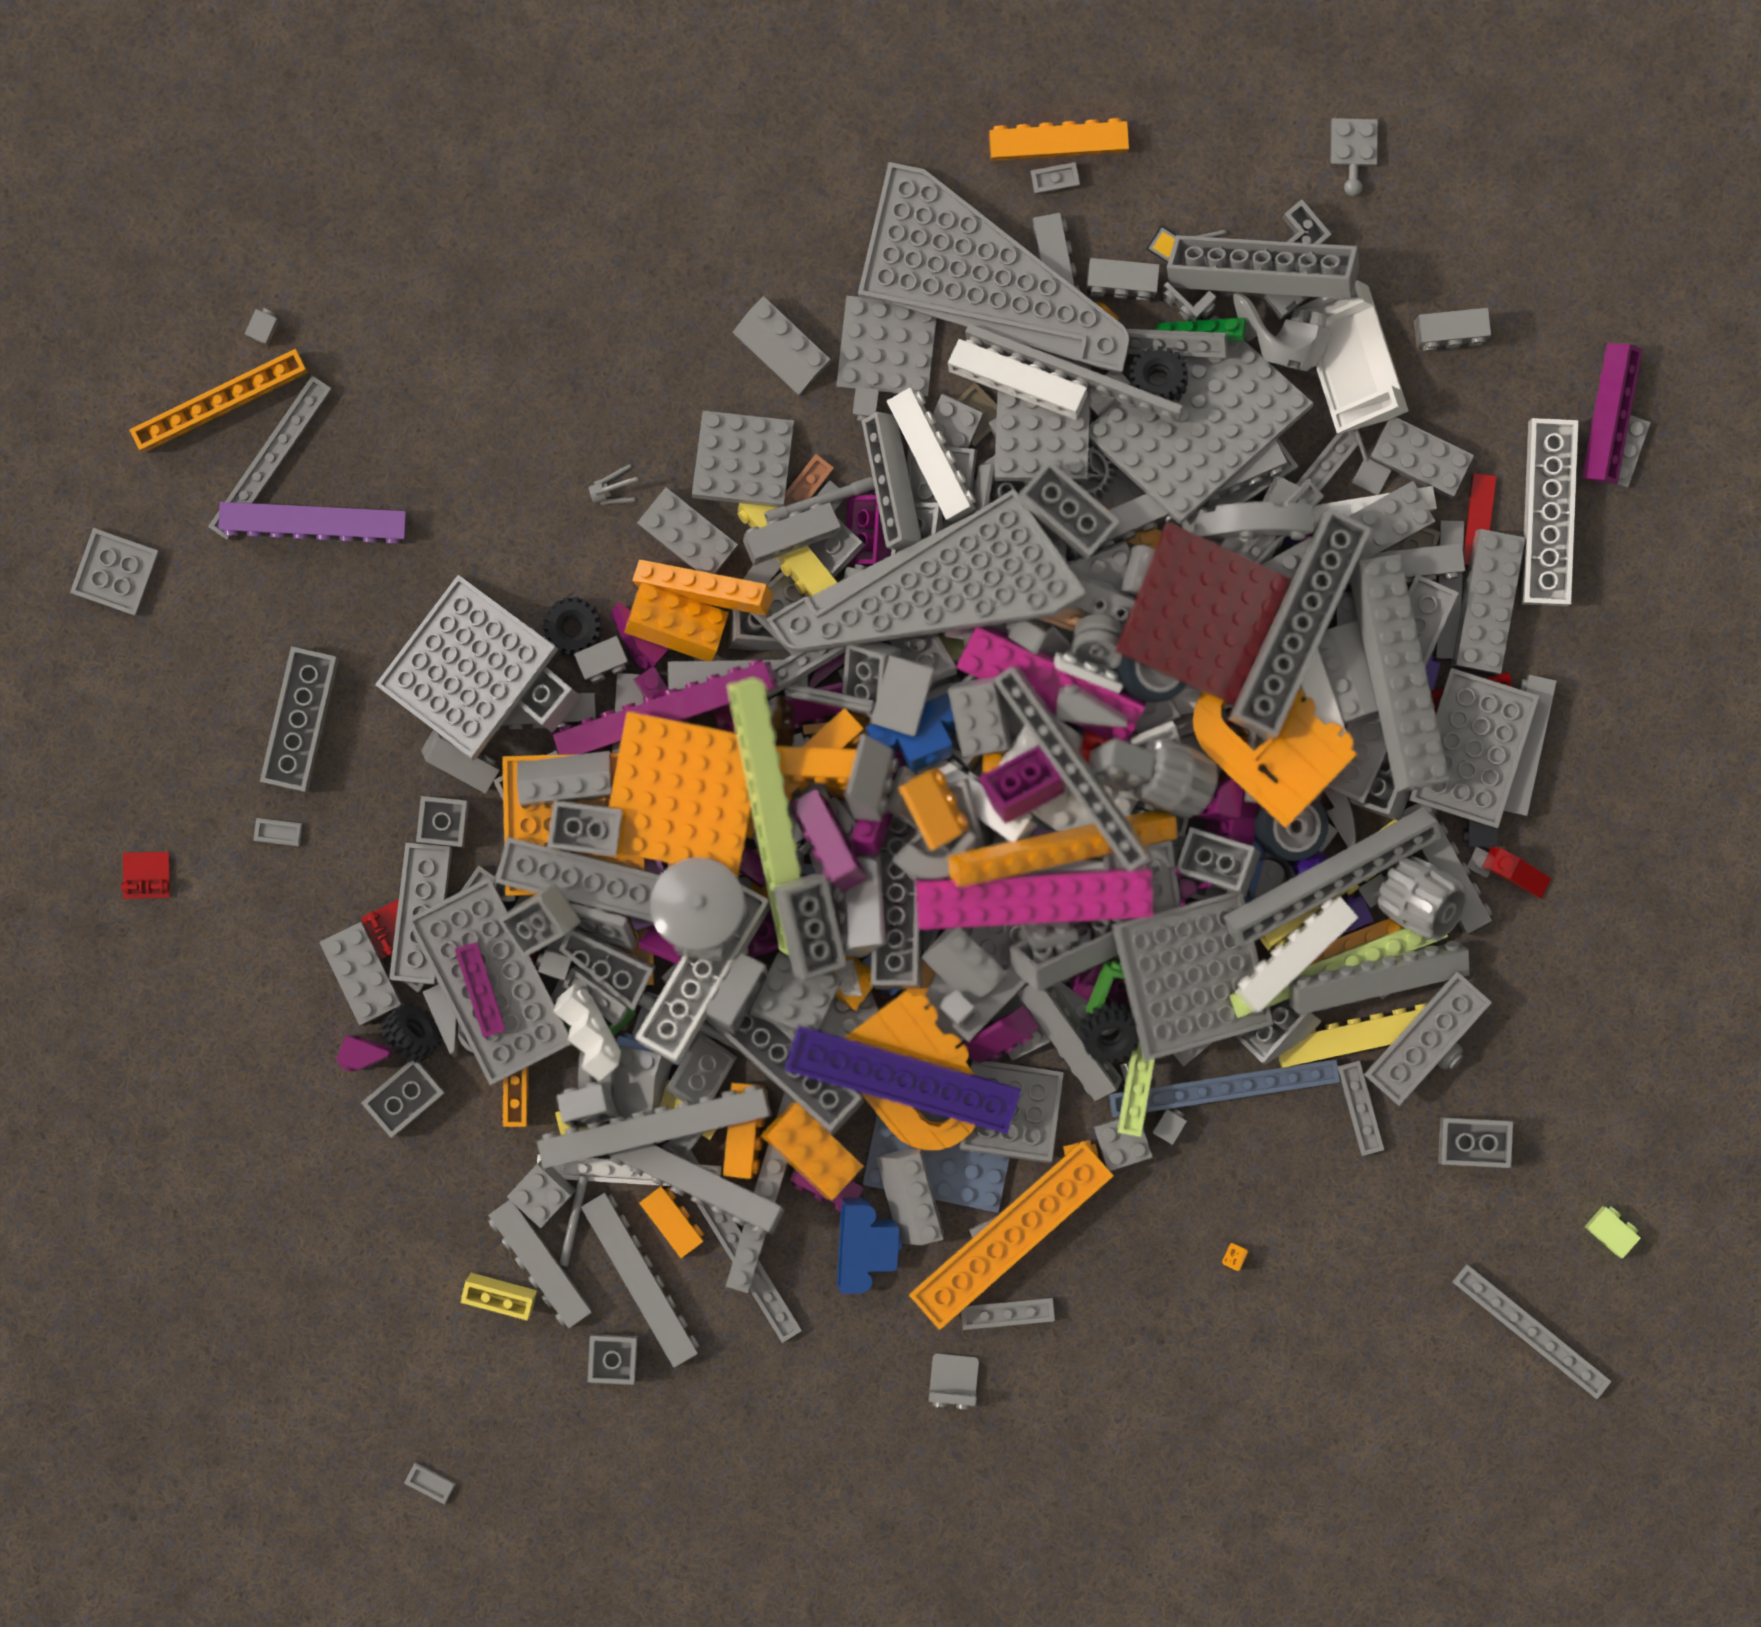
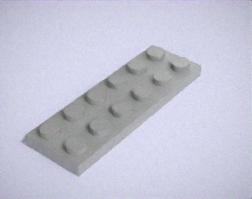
M405 844L389 977L391 981L432 985L437 983V979L407 919L446 900L452 847Z
M1456 971L1364 1075L1393 1102L1400 1106L1492 1002Z

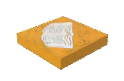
M844 956L846 966L830 971L843 977L835 998L856 1011L874 988L871 985V967L853 956Z

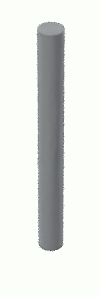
M579 1175L559 1262L562 1266H568L588 1181V1176Z

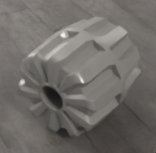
M1158 738L1148 740L1145 746L1140 748L1155 753L1152 779L1132 788L1134 790L1133 796L1154 808L1185 817H1192L1202 813L1204 808L1210 803L1217 786L1216 763L1208 755L1185 744Z
M1411 856L1409 859L1404 858L1400 860L1397 868L1390 869L1388 880L1381 884L1379 890L1382 895L1378 898V905L1382 912L1405 929L1429 940H1440L1450 933L1460 920L1465 909L1468 897L1465 886L1443 869L1414 856Z

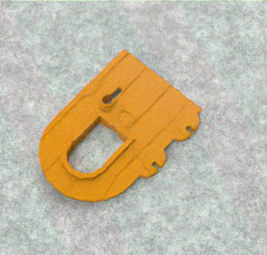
M1298 689L1277 737L1271 740L1268 739L1255 751L1237 736L1221 718V709L1223 710L1226 702L1202 692L1195 705L1193 716L1194 731L1200 746L1216 764L1285 828L1357 755L1351 749L1353 746L1351 735L1348 732H1345L1342 737L1338 735L1344 729L1341 725L1336 723L1325 725L1314 715L1316 711L1314 700L1308 697L1304 703L1301 701L1306 695L1303 690ZM1267 766L1269 772L1272 773L1279 780V782L1275 784L1271 779H1269L1266 776L1265 773L1259 772L1260 767Z
M909 989L844 1037L975 1075L966 1063L969 1055L968 1048L964 1044L956 1048L955 1046L961 1043L960 1038L952 1033L945 1035L935 1024L938 1014L934 1005L925 1009L930 1000L922 994L912 995ZM860 1092L891 1132L911 1147L922 1150L949 1148L963 1141L976 1126L953 1118H949L942 1123L930 1121L922 1115L918 1108Z

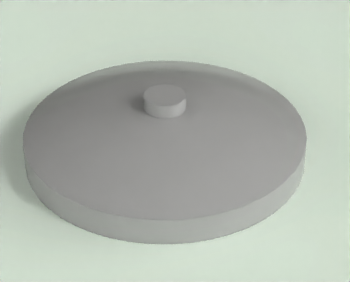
M689 858L669 867L659 877L651 896V914L657 929L671 944L687 951H707L724 944L735 934L744 916L745 899L739 881L726 866L707 858Z

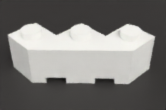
M573 984L557 998L554 1013L571 1026L568 1041L585 1053L582 1068L600 1081L618 1066L621 1051L593 997L585 989H582L577 984Z

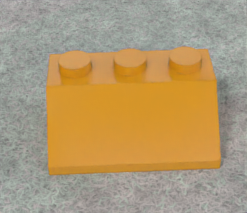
M938 766L912 778L899 787L930 850L941 846L969 829L967 818L960 812L957 806V798L953 792H950L946 784V777L939 770Z

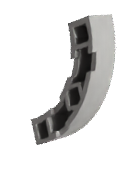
M1274 502L1216 506V511L1207 512L1205 509L1197 510L1182 523V529L1210 542L1234 537L1251 539L1256 535L1291 536V539L1295 540L1304 539L1305 535L1314 532L1313 505L1291 502L1285 503L1284 507L1274 506Z

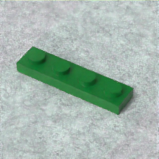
M1245 318L1156 323L1155 330L1226 333L1227 342L1244 341L1247 322Z

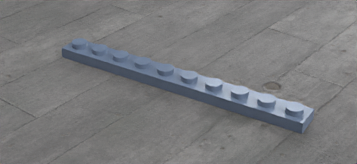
M1332 1059L1284 1068L1280 1067L1151 1087L1149 1089L1146 1112L1338 1083L1340 1080L1337 1060ZM1124 1092L1109 1094L1112 1117L1120 1116Z

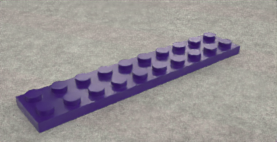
M802 1025L797 1027L785 1065V1071L1005 1134L1008 1133L1021 1093V1089Z

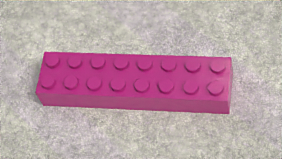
M990 625L974 627L958 660L957 668L982 679L999 676L1010 667L1018 665L1050 712L1055 715L1057 714L1059 688L1067 684L1076 685L1079 689L1086 690L1127 716L1126 727L1070 722L1110 741L1116 738L1128 742L1145 708L1146 702L1134 698L1122 688L1119 693H1116L1056 668L1053 662L1055 656L1040 649L1035 654L1008 637L1007 633Z

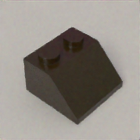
M782 695L766 701L771 711L770 724L776 736L774 745L775 747H792L795 730V709L790 701L787 702Z

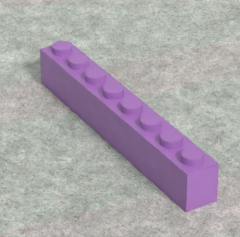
M220 502L218 530H223L224 535L238 536V531L247 532V536L261 537L262 532L270 533V537L284 538V534H293L295 539H307V535H317L316 540H330V536H340V541H353L354 537H361L363 542L376 543L377 538L386 539V543L400 544V539L405 540L406 511Z

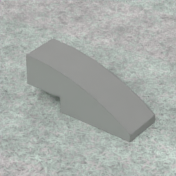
M1325 787L1324 791L1334 806L1327 814L1349 848L1357 844V827L1353 805L1349 802V797Z

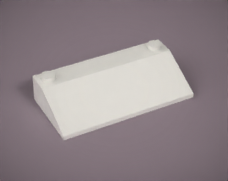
M1357 280L1351 299L1320 297L1297 308L1309 311L1308 324H1310L1312 312L1327 315L1325 327L1330 329L1329 341L1326 351L1316 364V369L1338 434L1387 421L1409 411L1368 285Z

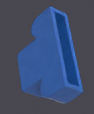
M949 692L926 701L916 736L876 724L866 726L867 736L891 748L894 755L899 750L908 768L913 772L927 766H934L941 760L951 757L952 742L947 733L957 730Z
M842 1198L837 1270V1288L841 1294H860L868 1291L872 1285V1278L868 1272L895 1271L897 1269L898 1252L902 1250L899 1228L894 1220H875L876 1212L870 1202L864 1198Z

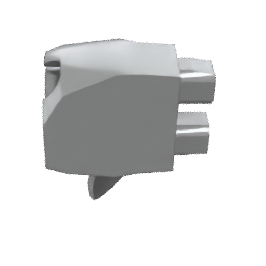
M1234 293L1233 299L1238 318H1245L1247 322L1244 341L1249 342L1258 336L1261 353L1265 362L1302 371H1308L1316 366L1326 351L1329 341L1330 329L1325 327L1326 314L1312 312L1310 324H1308L1309 311L1294 308L1291 320L1286 319L1281 331L1274 337L1263 325L1253 303L1242 293Z

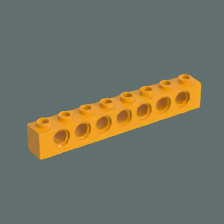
M294 349L129 430L138 449L145 453L309 372L299 352Z

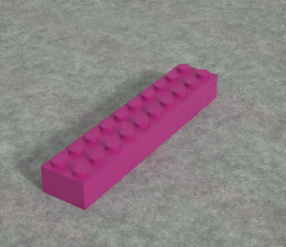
M1148 866L1138 867L1131 872L1126 867L1028 872L959 887L950 877L933 879L915 878L917 925L919 929L1153 917L1152 876Z

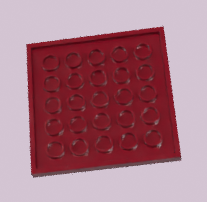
M1166 523L1115 652L1235 706L1292 579L1174 524Z

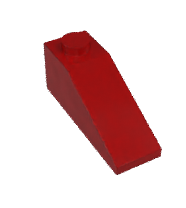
M1491 847L1482 865V868L1539 899L1542 898L1551 880L1550 877L1519 857L1498 847Z

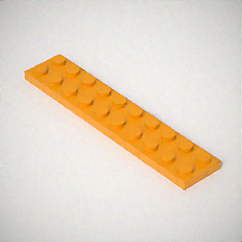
M1081 1141L917 1286L909 1296L940 1330L1113 1177L1112 1173L1089 1147Z

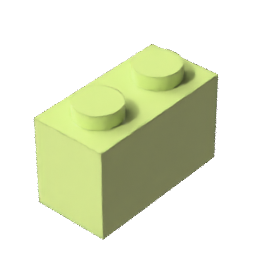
M1602 1206L1585 1225V1228L1614 1254L1623 1259L1640 1240V1237L1636 1234L1638 1229L1629 1222L1624 1224L1619 1219L1621 1214L1610 1206L1608 1209Z

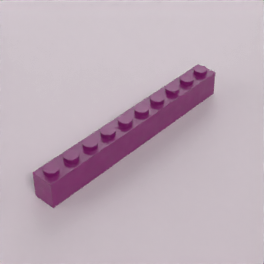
M757 659L749 662L750 667L741 669V666L728 669L727 675L720 677L718 673L706 677L707 681L701 684L698 681L685 684L686 689L680 691L677 688L664 692L665 696L657 698L654 695L644 698L643 704L637 706L635 703L622 706V711L617 713L614 710L601 713L602 718L594 720L593 717L581 720V725L573 727L570 724L560 727V732L553 734L559 755L588 754L621 743L627 711L682 722L731 705L728 684L753 677L765 684L767 692L778 689L771 662H763L762 659Z

